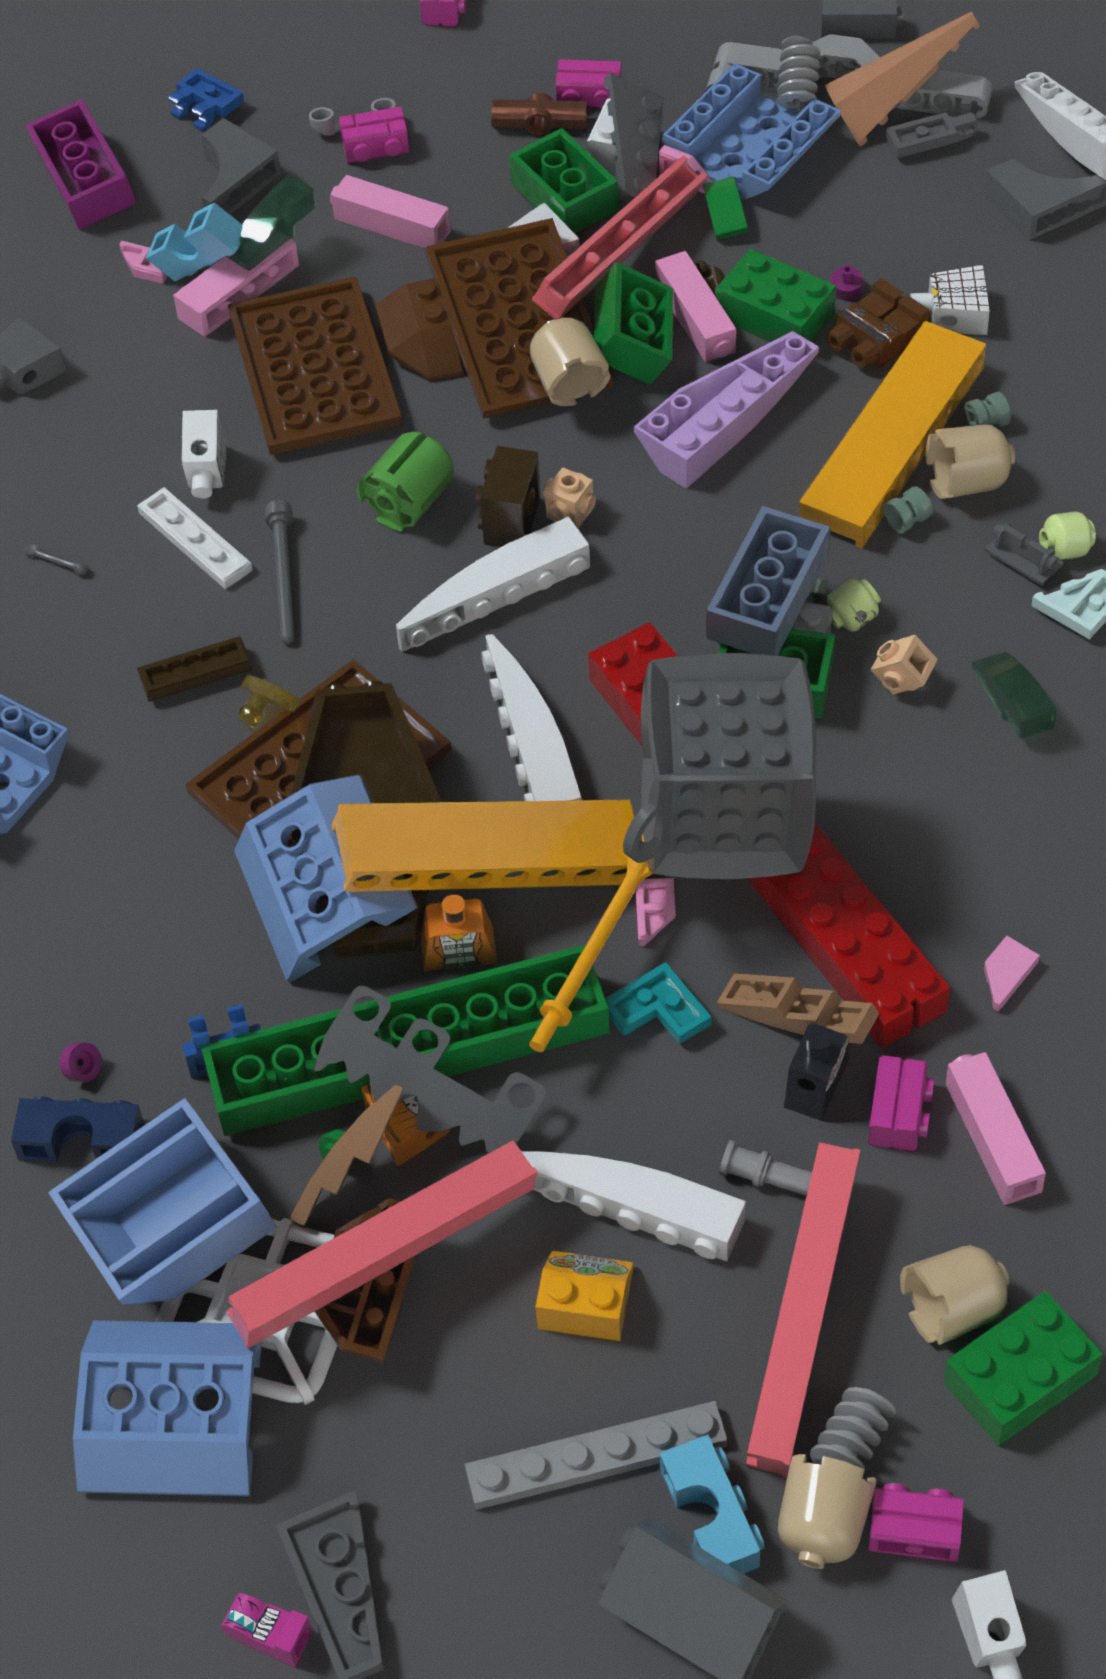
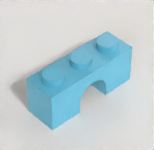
M214 202L194 213L187 232L177 224H173L156 233L145 259L176 282L187 275L192 276L197 270L207 265L212 266L217 260L225 256L233 255L240 246L241 241L239 238L244 226Z
M705 1435L661 1452L660 1471L676 1508L693 1502H701L711 1506L717 1513V1517L712 1523L694 1530V1544L743 1574L759 1568L760 1551L765 1549L764 1542L757 1525H749L743 1511L747 1510V1505L738 1485L731 1486L726 1473L730 1471L723 1449L721 1447L714 1448L709 1435Z

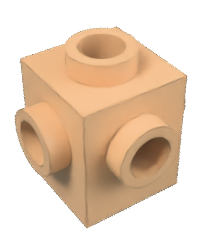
M563 467L554 479L550 478L547 481L543 490L547 519L557 522L569 517L577 529L592 512L596 503V497L593 494V480L582 473H576Z
M912 635L896 641L889 640L884 643L877 652L878 657L871 671L885 688L892 694H897L907 690L913 691L924 686L938 659L916 635Z

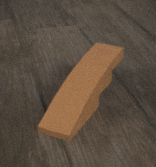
M734 973L717 1001L719 1008L759 1023L803 1035L808 1025L815 1023L848 1036L849 1043L856 1044L864 1042L879 1015L873 1003L840 1001L834 990L802 988L794 977Z
M395 1084L365 1110L335 1143L309 1180L289 1218L290 1220L305 1226L323 1189L336 1195L339 1194L355 1157L371 1163L404 1087Z

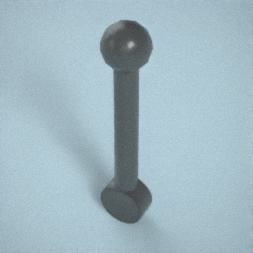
M29 544L24 548L27 558L39 557L73 569L78 575H85L88 571L86 563H74L40 551L36 544Z

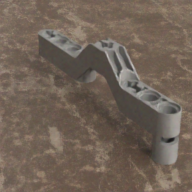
M829 34L814 41L812 44L821 51L820 57L817 59L820 62L819 69L816 70L819 74L818 79L821 77L838 79L880 58L861 38ZM733 42L722 44L719 47L705 92L734 63L761 74V90L777 92L782 50ZM937 70L905 103L900 101L894 108L934 114L947 112L949 116H960L973 112L975 118L978 119L987 113L993 86L990 80L983 76Z

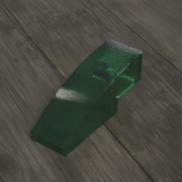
M291 174L285 177L260 201L242 224L244 228L239 238L241 241L240 246L233 255L226 257L247 271L252 270L295 236L293 225L316 208L314 189Z
M1004 651L972 662L974 672L1002 720L1009 719L1020 739L1054 728L1057 709L1035 677L1015 657Z

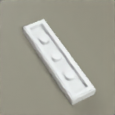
M165 487L137 505L141 516L225 590L253 571L252 564L248 559Z

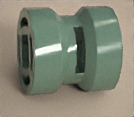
M1001 392L989 394L982 401L979 399L968 401L964 405L968 426L994 425L995 427H1002L1008 425L1011 421L1009 404Z
M917 486L905 491L902 498H893L883 506L884 516L888 524L899 534L910 530L915 522H923L933 515L930 499Z

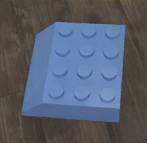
M186 1098L173 1105L48 1192L121 1304L173 1301L277 1228L260 1199Z

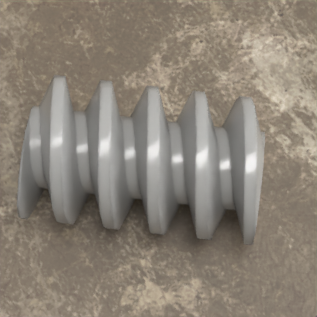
M791 36L782 41L780 75L778 79L779 87L777 90L778 98L776 102L780 107L786 109L804 108L814 98L817 99L814 93L818 89V85L815 82L819 77L816 70L819 69L820 62L817 59L820 57L821 51L813 46V42L807 37Z
M853 1387L845 1390L842 1395V1402L837 1404L834 1409V1416L829 1418L826 1423V1430L820 1433L818 1437L819 1445L814 1446L810 1451L812 1463L821 1465L822 1457L825 1456L848 1462L865 1470V1466L857 1458L864 1460L872 1458L873 1452L866 1444L879 1445L881 1438L874 1430L887 1431L888 1422L884 1417L891 1418L895 1416L896 1408L886 1398L866 1388Z

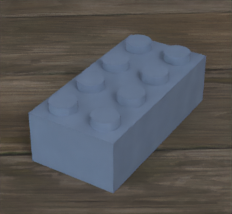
M762 506L706 610V639L753 654L778 656L829 556L830 526Z

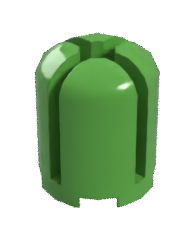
M416 431L402 434L358 482L356 492L359 501L362 504L366 500L371 509L379 515L375 520L388 529L401 532L404 527H413L452 482L454 474L453 461L447 450L433 437H427L424 433Z

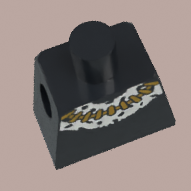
M815 1023L808 1025L789 1067L784 1108L822 1121L849 1061L848 1036ZM807 1080L812 1081L815 1084L816 1089H806Z

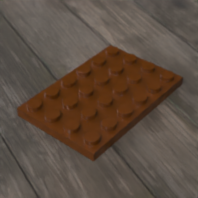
M553 218L426 246L425 255L439 295L451 321L455 341L482 418L485 419L552 403L532 362L530 344L535 333L544 324L555 320L531 299L536 294L544 278L567 259ZM582 298L561 318H573L583 322L593 336L594 328ZM612 376L608 381L607 385L605 386V388L601 391L612 388Z
M356 276L228 304L230 318L270 455L403 425L401 412Z
M354 659L187 782L185 784L187 793L239 839L248 821L291 796L316 690H324L331 685H344L346 687L363 686L367 682L379 680ZM398 697L427 768H429L452 750L451 741ZM290 836L288 839L289 847H294Z

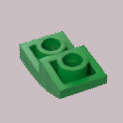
M734 176L703 184L716 240L747 233V223Z

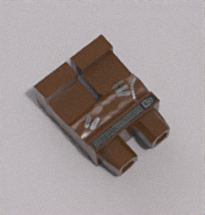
M880 278L873 284L871 293L858 303L851 304L846 310L843 309L837 314L836 326L828 333V346L836 352L842 351L848 346L852 349L851 359L853 363L861 369L872 363L881 368L887 364V359L895 357L906 349L924 321L929 320L930 310L908 295L903 297L904 292Z

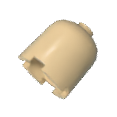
M560 318L548 321L535 333L531 340L530 355L544 390L553 404L573 406L577 404L576 398L582 397L587 393L594 397L605 388L611 378L608 371L609 365L592 334L581 321L573 318Z
M976 425L935 430L936 434H929L926 444V464H933L936 479H931L930 484L940 499L1000 488L1007 480L1011 465L1015 461V452L1013 446L1008 443L1006 437L998 428L992 425Z
M968 1245L903 1267L900 1283L903 1295L910 1292L915 1310L909 1312V1316L917 1331L928 1343L938 1341V1344L941 1345L986 1325L1001 1316L1007 1304L1009 1276L1003 1264L996 1262L986 1250Z
M799 1454L792 1456L777 1532L780 1541L791 1552L799 1555L798 1562L811 1568L823 1569L825 1563L845 1561L855 1554L877 1480L874 1477L868 1478L867 1481L862 1478L864 1469L848 1462L823 1456L821 1465L806 1463V1455Z

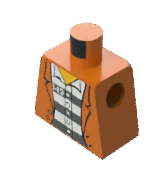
M449 895L441 903H432L426 906L421 932L424 971L497 963L494 928L482 900H464L459 895Z

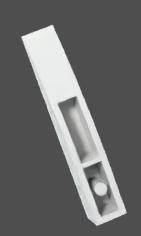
M1033 72L1026 75V78L1015 81L1016 90L1039 122L1059 145L1084 166L1106 180V116L1042 72Z
M566 517L510 542L482 557L448 579L396 624L399 649L401 652H404L413 647H419L435 637L452 632L458 627L477 618H483L508 604H514L539 590H545L561 580L582 573L590 568L588 542L571 519Z
M493 634L486 635L487 650L481 652L485 672H492L493 679H489L491 693L494 701L500 700L502 707H498L499 719L502 729L509 728L511 734L506 736L511 758L517 757L519 764L515 765L518 784L520 787L526 786L528 791L527 794H524V801L582 800L564 740L550 709L535 684L517 660Z
M521 1151L531 1166L535 1167L538 1171L533 1190L541 1192L547 1199L554 1202L565 1201L576 1205L583 1212L591 1216L603 1215L611 1218L629 1230L636 1231L640 1229L654 1234L660 1241L666 1244H681L694 1249L698 1255L707 1259L718 1258L727 1262L745 1223L746 1201L667 1172L629 1162L588 1155Z

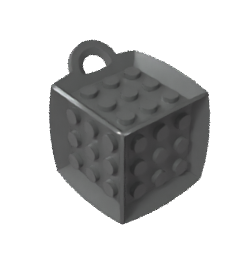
M711 653L668 657L649 662L644 680L641 704L643 751L641 809L632 820L623 842L624 853L637 863L646 861L649 871L653 874L675 877L743 879L785 875L802 871L811 847L816 813L815 713L810 682L804 661L798 658L765 654Z

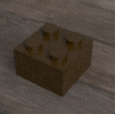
M497 446L493 459H487L484 470L485 483L484 486H478L475 503L476 506L481 508L478 517V529L483 530L484 545L502 547L530 534L541 501L538 452Z

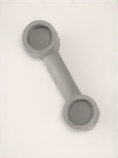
M380 98L372 102L371 111L394 108L396 103L390 98ZM320 107L309 113L310 126L316 132L328 136L340 132L339 119L334 120V112L331 109Z

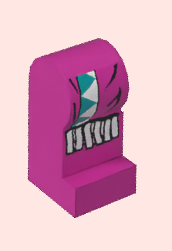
M242 1593L236 1595L221 1625L223 1632L234 1640L294 1668L313 1632L307 1615L295 1610L288 1612L274 1605H267L259 1599Z

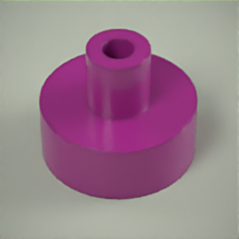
M844 265L832 273L830 283L836 285L837 299L848 301L856 299L862 294L863 275L851 265Z
M74 1042L67 1045L61 1053L60 1069L62 1074L70 1081H92L101 1070V1054L98 1048L91 1043Z

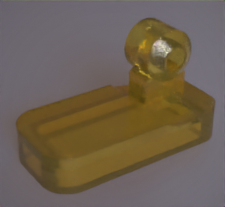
M247 674L241 688L251 693L248 702L240 708L238 719L248 726L254 727L260 723L262 711L267 703L294 713L301 700L271 682Z

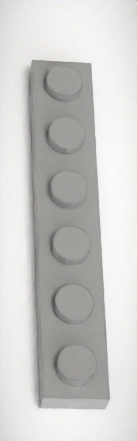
M716 1401L465 1463V1470L475 1510L660 1464L661 1452L705 1435H709L714 1448L727 1447V1437Z

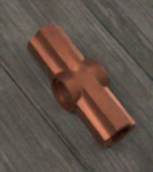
M534 93L527 100L492 99L491 125L492 127L525 128L530 134L536 136L546 135L552 129H587V101H554L545 93Z

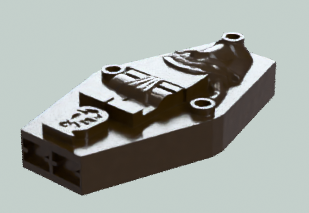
M370 681L363 686L346 687L344 685H331L324 690H316L291 795L309 784L360 775L363 777L373 803L441 802L392 683L384 684L380 681ZM296 829L290 834L294 846L301 839L300 829ZM404 874V876L407 879L410 878L412 874ZM411 890L418 908L391 924L384 926L371 920L335 941L333 946L338 958L416 951L429 890ZM327 894L317 899L316 903L320 913L326 910L329 899Z

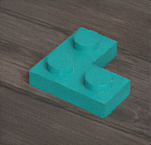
M666 962L605 998L609 1019L623 1036L657 1017L677 1043L681 1044L712 1025L711 1015Z

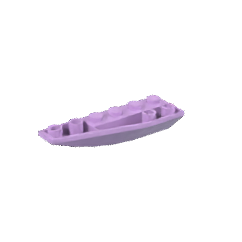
M792 331L678 389L635 425L634 433L659 472L687 489L765 417L817 355L819 346Z

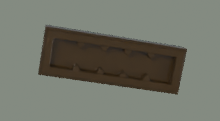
M238 636L138 667L137 671L148 702L251 671L252 665L242 638Z

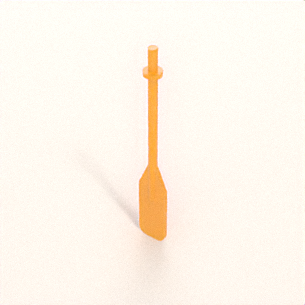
M628 857L626 877L555 1000H545L540 1008V1013L544 1019L529 1043L533 1050L543 1052L557 1027L567 1026L572 1019V1013L568 1009L638 885L653 874L649 871L646 861L637 863Z

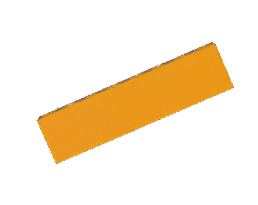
M924 321L799 501V517L830 526V531L855 540V547L862 549L884 517V504L893 498H897L925 456L929 434H936L935 430L944 428L983 370L986 343Z
M630 800L339 804L331 826L332 831H336L346 879L343 885L345 892L621 885L627 872L618 875L612 873L627 868L628 856L623 851V842L626 832L634 819V813ZM595 869L591 874L577 875L584 870ZM557 870L558 872L552 876H541L543 873ZM524 871L521 875L515 877H505V875L511 872ZM478 872H485L486 874L478 878L468 877ZM440 873H451L449 876H447V877H445V878H441V879H432V878H431V877H433L434 875H437V874H440ZM402 874H412L410 878L404 880L394 879ZM364 875H376L374 878L370 880H356L357 878Z

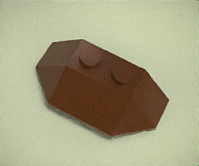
M434 278L401 285L375 305L390 357L410 370L422 374V377L429 382L463 376L452 324L439 295Z
M388 1198L380 1203L378 1207L360 1215L336 1230L334 1238L401 1201ZM417 1255L315 1311L341 1351L381 1363L384 1362Z

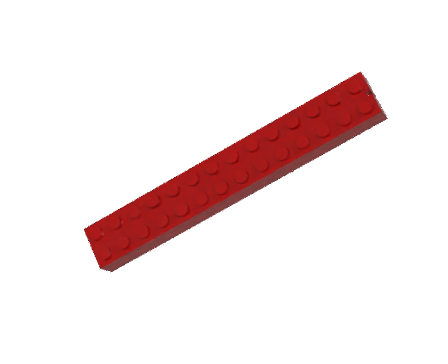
M651 622L588 653L590 682L641 746V704L648 663L656 659L678 656ZM816 823L809 855L802 871L785 875L747 878L843 1001L873 1003L879 1015L869 1034L881 1049L911 1033L912 1021L918 1029L947 1012L950 992L949 985Z

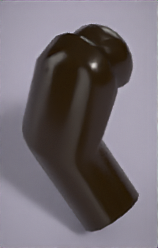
M696 261L694 263L696 268L715 295V289L725 278L724 273L716 266L707 265L705 261Z

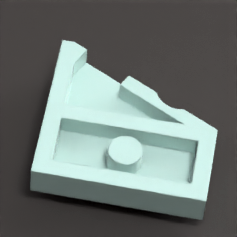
M1100 569L1086 574L1082 579H1073L1061 584L1060 590L1048 595H1044L1042 591L1036 593L1032 598L1031 606L1090 640L1106 622V571Z

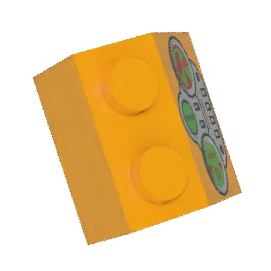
M552 1251L542 1270L535 1305L537 1329L620 1341L634 1262Z

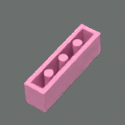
M266 225L242 243L233 255L225 256L173 295L178 319L206 337L230 319L228 304L259 297L299 266L296 242L271 225Z

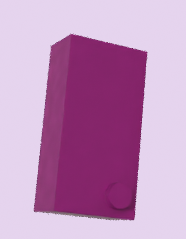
M83 99L25 125L38 156L79 230L137 203L125 173Z

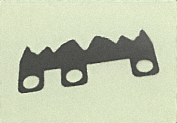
M358 986L353 990L324 1036L315 1064V1072L322 1070L329 1063L334 1064L344 1061L349 1082H355L369 1074L371 1093L376 1101L395 1084L404 1087L398 1104L413 1095L418 1097L416 1125L420 1131L442 1132L459 1125V1141L461 1145L464 1146L472 1142L484 1140L486 1150L489 1153L512 1140L516 1144L518 1143L546 1096V1089L542 1084L522 1073H512L492 1102L433 1069L450 1042V1036L447 1031L425 1019H417L412 1023L401 1043L396 1048L374 1036L390 1010V1001L366 986ZM364 996L374 998L379 1005L378 1015L370 1021L358 1019L353 1012L354 1003ZM420 1030H431L437 1035L438 1046L434 1052L421 1054L414 1049L412 1040L414 1035ZM518 1083L529 1085L535 1094L533 1103L526 1108L513 1106L508 1098L510 1089Z

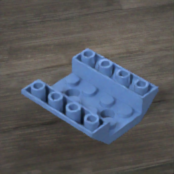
M734 63L663 134V141L671 148L692 155L712 181L734 176L740 200L744 201L769 190L839 118L841 110L815 98L801 112L795 109L780 107L776 104L777 101L761 94V74Z
M0 694V782L9 783V786L5 790H0V834L8 833L52 783L69 735L67 728Z
M360 775L309 784L248 821L235 847L234 852L285 979L289 983L322 964L317 953L318 951L367 922L373 920L387 926L418 908L411 890L344 891L343 885L346 879L336 831H332L331 824L336 816L339 804L373 803L363 777ZM300 829L301 839L299 843L294 847H289L288 839L290 834L294 830ZM404 874L395 877L394 879L404 880L406 878ZM364 875L356 880L366 881L374 878L376 875ZM327 894L329 899L328 906L322 913L317 914L315 910L317 899Z
M93 1320L80 1356L74 1419L73 1449L77 1491L79 1493L251 1497L254 1453L249 1447L254 1368H260L261 1342L247 1349L243 1338L233 1323ZM122 1387L131 1389L133 1397L127 1407L124 1409H114L111 1407L110 1398L115 1390ZM213 1389L217 1391L219 1400L215 1408L210 1411H201L196 1407L197 1396L203 1390Z

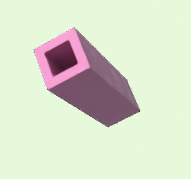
M346 175L340 184L333 188L330 195V203L333 207L335 220L425 248L426 246L443 243L451 232L449 207Z
M683 251L656 260V280L673 288V313L705 363L736 353V328L687 252Z
M986 1052L974 1056L967 1054L958 1057L948 1064L945 1084L1003 1204L1007 1205L1042 1193L1046 1175L1045 1170Z

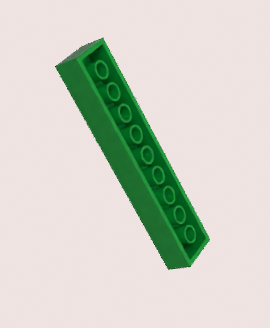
M586 944L388 996L386 998L390 1001V1010L374 1036L397 1048L412 1023L417 1019H425L448 1032L450 1042L433 1069L447 1077L538 1053L530 1047L529 1043L544 1019L540 1013V1008L545 1000H555ZM594 966L590 969L568 1008L572 1013V1019L567 1026L557 1027L544 1051L610 1033L608 1006ZM376 1000L353 1006V1012L358 1019L370 1021L378 1015L379 1005ZM341 1009L201 1046L224 1137L363 1100L361 1087L370 1084L369 1074L355 1082H349L344 1061L334 1064L329 1063L322 1070L315 1072V1064L324 1036ZM420 1030L414 1035L412 1044L418 1053L430 1054L438 1046V1037L431 1030Z

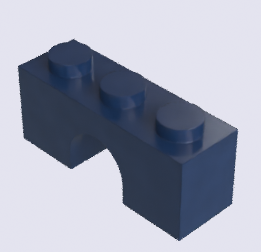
M38 1096L33 1099L20 1098L11 1143L18 1160L58 1162L61 1147L68 1139L77 1135H87L92 1137L91 1147L95 1159H97L142 1128L145 1123L139 1104H132L124 1100L103 1103L93 1102L84 1098H77L73 1101L53 1100L45 1096Z

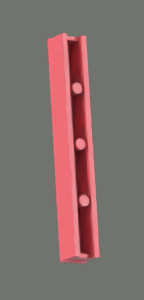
M685 155L681 156L547 275L531 300L553 319L557 320L563 317L598 284L616 261L622 263L694 198L708 175L704 172L697 175L686 165L688 158Z
M514 1140L231 1294L228 1296V1301L232 1308L227 1310V1315L244 1340V1345L248 1349L530 1192L534 1188L538 1171L535 1167L531 1166Z
M819 1142L747 1451V1467L780 1474L784 1478L788 1476L860 1156V1149L854 1148L852 1150Z

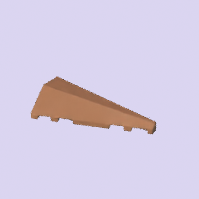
M972 11L825 85L835 107L841 110V117L860 147L868 141L866 135L878 123L883 126L888 121L887 114L900 101L905 103L939 69L938 62L950 50L955 52L960 47L959 41L972 27L976 30L980 27Z

